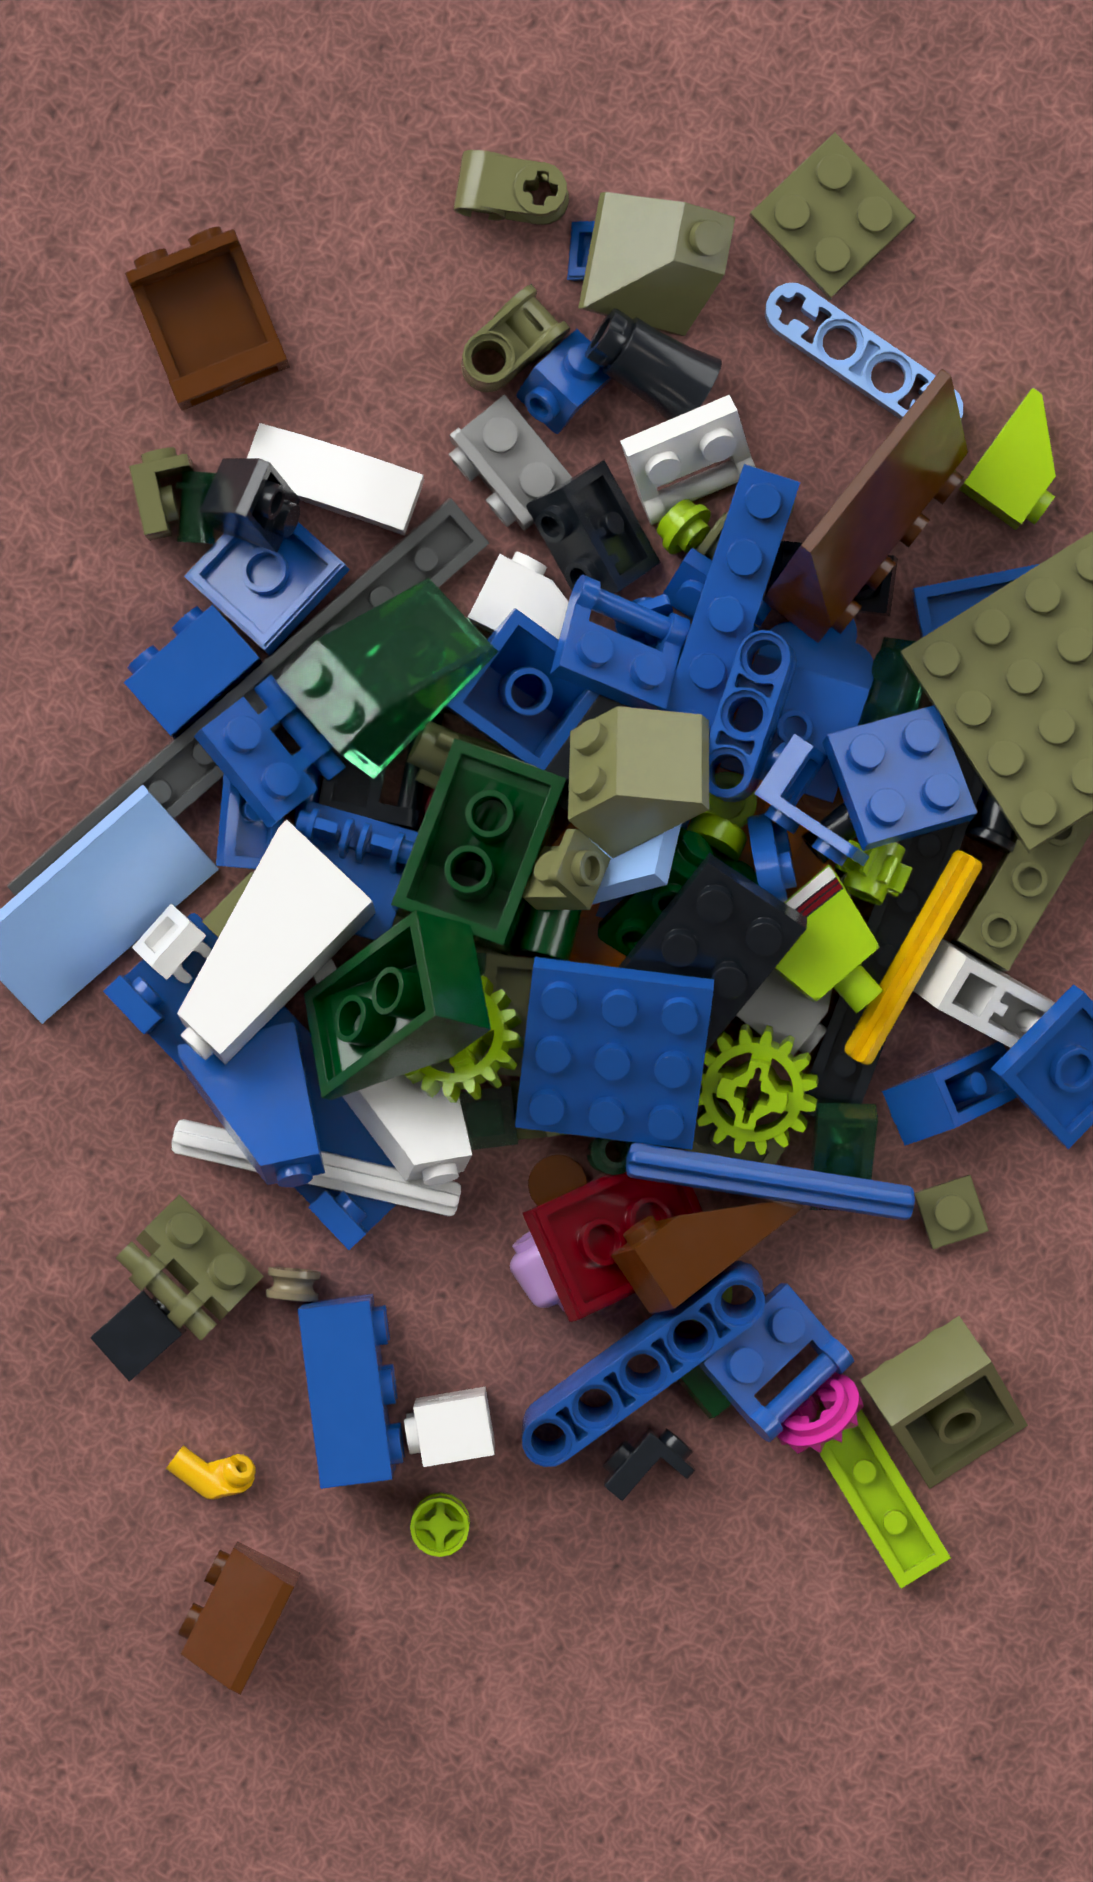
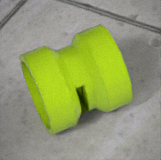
M443 1492L429 1494L420 1500L413 1511L410 1525L412 1539L417 1547L428 1555L436 1557L452 1555L461 1549L467 1540L470 1527L469 1513L464 1503L453 1494Z

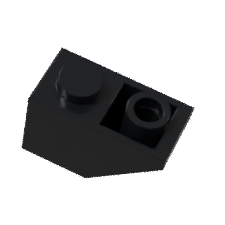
M223 458L199 512L215 530L278 552L284 537H290L298 524L300 498L270 462L260 458Z

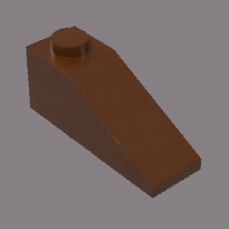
M773 1201L679 1215L656 1221L653 1215L633 1225L623 1234L627 1243L611 1256L650 1314L675 1309L804 1207L801 1204Z

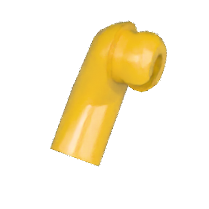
M184 1445L166 1467L169 1472L209 1500L243 1493L252 1486L256 1474L254 1462L244 1454H235L228 1458L207 1463Z

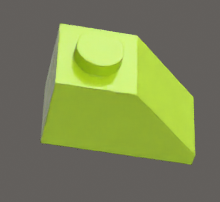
M1034 388L1029 391L959 488L960 491L1015 530L1025 519L1035 525L1055 498L1052 493L1047 491L1056 474L1043 395Z

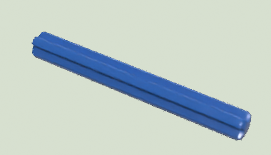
M641 1143L631 1144L626 1157L627 1175L630 1178L903 1221L910 1219L915 1205L912 1187L888 1182Z

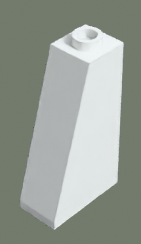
M288 820L275 833L177 1013L183 1025L187 1028L180 1036L204 1060L215 1054L226 1065L376 913L373 901Z

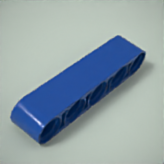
M735 1261L675 1309L655 1313L534 1401L526 1409L522 1420V1447L526 1456L535 1464L543 1467H553L564 1463L753 1326L762 1317L765 1309L763 1282L758 1270L751 1264ZM733 1285H744L753 1291L752 1297L747 1302L738 1305L726 1302L722 1298V1294ZM691 1319L700 1321L706 1327L705 1331L694 1339L682 1338L674 1331L680 1322ZM638 1354L650 1355L658 1361V1365L648 1373L635 1372L628 1367L627 1363ZM590 1389H601L606 1391L611 1396V1399L601 1407H590L584 1404L580 1397ZM552 1423L563 1429L564 1434L554 1441H544L535 1436L533 1431L541 1424Z

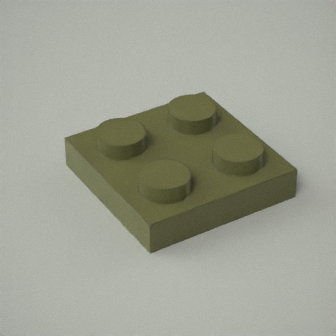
M836 132L755 207L749 215L829 300L910 225L916 217Z

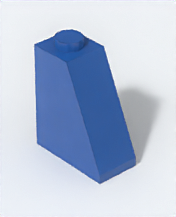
M294 1022L261 1028L226 1065L215 1054L204 1060L188 1044L177 1046L187 1078L267 1185L277 1183L280 1187H297L310 1182L314 1175L325 1173L301 1043Z

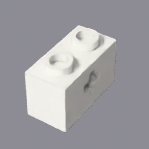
M486 1386L416 1398L413 1407L414 1413L406 1414L404 1424L409 1453H421L423 1467L495 1454V1439Z

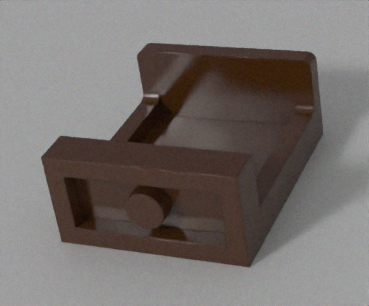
M219 226L203 230L188 239L189 247L169 255L166 249H158L144 254L134 260L136 268L125 273L181 411L290 368L234 229L224 233Z

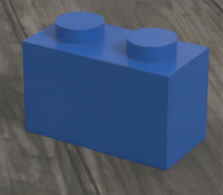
M213 604L204 612L198 606L190 610L172 627L173 632L177 635L160 651L154 645L150 646L127 667L133 675L124 684L173 738L179 735L262 662Z

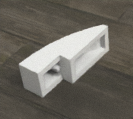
M259 423L247 458H260L270 462L301 501L349 518L354 517L404 536L424 483V475L340 446Z

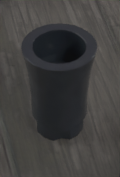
M616 308L603 319L585 352V358L603 367L602 372L632 391L652 406L667 421L701 407L711 391L722 365L720 358L689 347L660 332L638 317L632 319Z

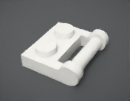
M730 395L620 441L639 499L651 525L660 522L674 505L684 499H690L693 502L738 483L744 464L755 467L737 408ZM729 457L731 459L730 461H727L704 472L696 474L671 486L663 488L659 491L657 490V487L669 484L678 478H681L692 472L700 470L711 464L723 461Z

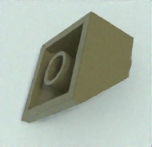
M611 192L600 193L578 308L608 316L616 308L632 319L638 317L659 331L685 336L725 275L735 217L686 202Z

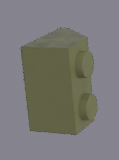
M617 706L594 719L585 721L579 727L570 731L568 820L610 857L615 858L709 810V720L702 714Z
M960 1316L946 1325L933 1330L924 1339L893 1359L883 1362L876 1370L860 1379L929 1489L1028 1426L993 1363Z

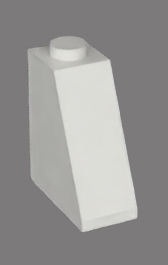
M446 1061L430 1065L439 1071L454 1073L452 1065ZM401 1075L342 1096L406 1182L423 1179L425 1185H440L457 1179L459 1177L458 1173L463 1172L466 1168L472 1152L460 1099L458 1098L457 1103H451L444 1096L442 1087L432 1098L421 1089L422 1080L413 1084L405 1075Z

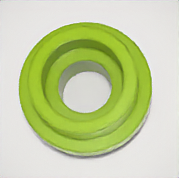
M684 499L674 505L665 514L657 527V534L663 539V548L670 554H676L682 550L688 553L691 548H698L710 532L711 528L707 524L711 517V511L703 504L695 505L690 499Z

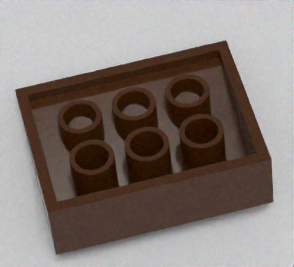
M943 369L938 372L802 543L762 599L817 643L821 641L830 628L839 634L844 631L862 608L854 600V597L865 584L874 591L877 589L896 564L895 561L888 557V554L900 541L909 548L930 521L921 512L933 498L943 505L964 478L955 470L968 454V449L950 374Z

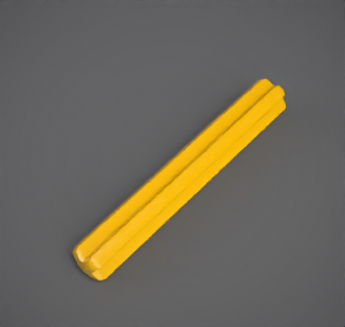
M961 850L953 852L879 986L883 991L867 1005L845 1045L844 1052L852 1059L864 1065L873 1063L982 869V863L975 857Z

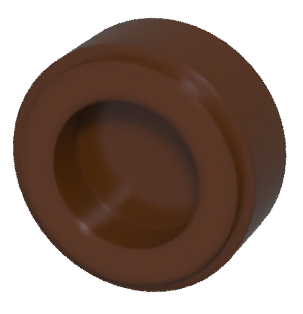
M554 1154L542 1158L534 1165L529 1175L528 1189L532 1200L538 1206L586 1184L587 1180L584 1170L577 1161L566 1155Z

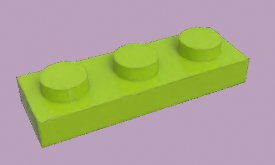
M861 1409L856 1413L858 1426L844 1429L842 1431V1443L832 1439L825 1443L823 1450L819 1454L900 1588H903L948 1561L951 1557Z

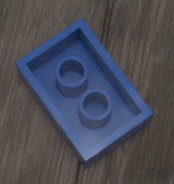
M374 1294L304 1302L298 1309L320 1488L392 1480L396 1469L395 1464L404 1463L405 1447L401 1422L390 1424L388 1405L396 1404L398 1393L394 1364L382 1365L380 1345H387L388 1340H390L386 1305L375 1306Z

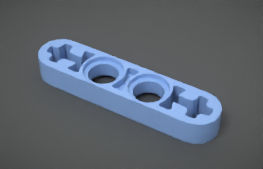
M799 283L780 285L770 294L767 300L765 319L769 328L776 335L900 420L908 410L900 406L898 402L909 394L915 377L920 378L926 383L918 391L921 395L936 376L804 285ZM795 296L801 298L804 301L801 308L802 313L814 322L818 311H822L830 317L818 327L812 344L802 338L808 332V326L796 319L790 321L788 325L783 324L779 320L782 310L776 305V302L780 298L786 302H790ZM835 328H843L849 331L856 341L855 353L845 360H836L829 357L823 348L824 335ZM891 361L902 369L904 384L898 391L883 393L873 385L871 372L878 363ZM955 390L960 418H962L963 402L960 394ZM912 400L909 409L915 403L916 400Z

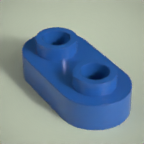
M765 813L749 816L747 821L758 884L782 902L788 901L786 889L797 887L787 830L779 824L773 823V820L764 815Z

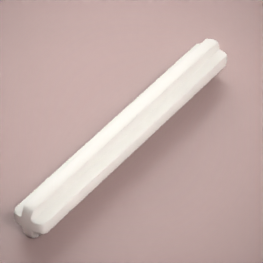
M185 1119L178 1121L172 1138V1151L175 1154L257 1172L226 1129ZM321 1151L325 1173L314 1175L313 1179L306 1183L340 1192L344 1190L349 1194L449 1217L454 1216L457 1211L461 1194V1185L458 1182L451 1181L440 1185H425L423 1179L406 1182L394 1167Z

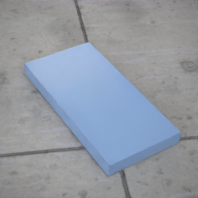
M142 785L0 909V981L43 1024L138 941L170 904L175 907L178 906L218 871L219 868L148 789Z

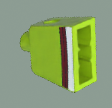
M827 865L788 898V901L784 902L807 918V929L774 968V971L812 1002H817L834 987L857 1014L883 991L861 965L864 960L879 948V945L836 872L830 865Z

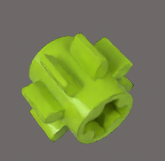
M849 840V843L862 851L858 842ZM894 842L863 851L870 856L864 866L848 857L842 866L836 863L834 869L846 874L842 884L849 894L866 902L882 905L887 893L894 897L902 894L913 868L900 863L906 850L903 846Z

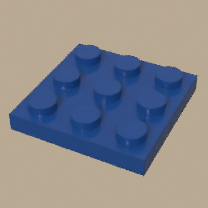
M535 957L515 1127L692 1150L715 979Z

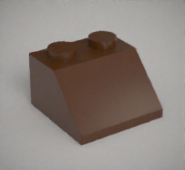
M238 1541L231 1554L219 1550L204 1582L214 1586L204 1607L193 1602L178 1632V1635L188 1639L181 1655L228 1689L241 1695L295 1587L300 1572Z

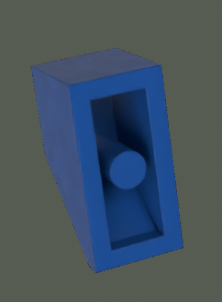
M995 1042L882 1091L904 1146L954 1129L1017 1098L991 1070L1006 1053L1003 1043Z

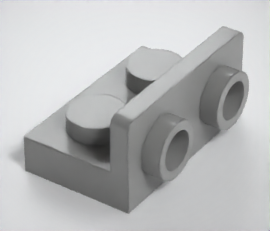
M505 394L464 428L460 429L458 427L449 435L451 443L455 446V449L448 454L450 459L470 482L479 476L493 494L485 501L506 527L516 521L523 531L534 524V521L526 505L535 498L555 490L572 478Z

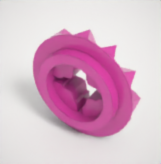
M835 1372L781 1423L783 1431L776 1436L781 1445L788 1444L799 1454L809 1446L820 1453L825 1443L832 1439L842 1443V1431L858 1426L856 1413L864 1407L857 1386L846 1375H840ZM820 1402H822L826 1410L821 1412L819 1420L811 1422L812 1419L816 1418L817 1410H820Z

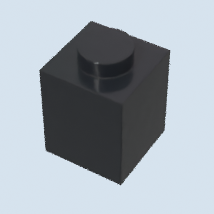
M145 1288L90 1338L130 1382L187 1330L183 1326L179 1329L167 1317L170 1311Z

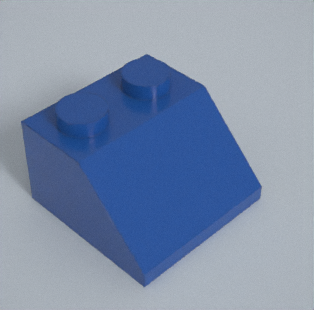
M514 608L471 657L439 704L515 759L545 770L570 736V731L576 728L599 694L550 674L559 639Z

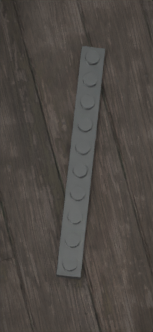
M451 498L447 499L280 645L270 656L264 659L10 881L7 887L16 896L142 785L148 789L175 819L224 775L195 739L194 735L243 696L258 715L268 707L253 689L270 675L276 679L286 693L289 690L295 693L302 702L298 708H302L489 544L488 540ZM278 723L271 729V731L274 732L282 724Z

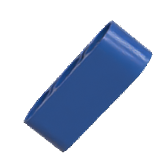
M756 631L743 639L738 648L709 735V793L723 801H742L755 791L796 672L797 659L795 651L782 636L773 631ZM766 645L779 647L782 653V662L779 668L768 675L755 673L752 661L756 651ZM745 702H758L763 710V719L760 725L753 731L739 732L735 728L733 721L736 709ZM728 758H738L744 767L743 779L734 788L720 789L715 780V770L718 764Z

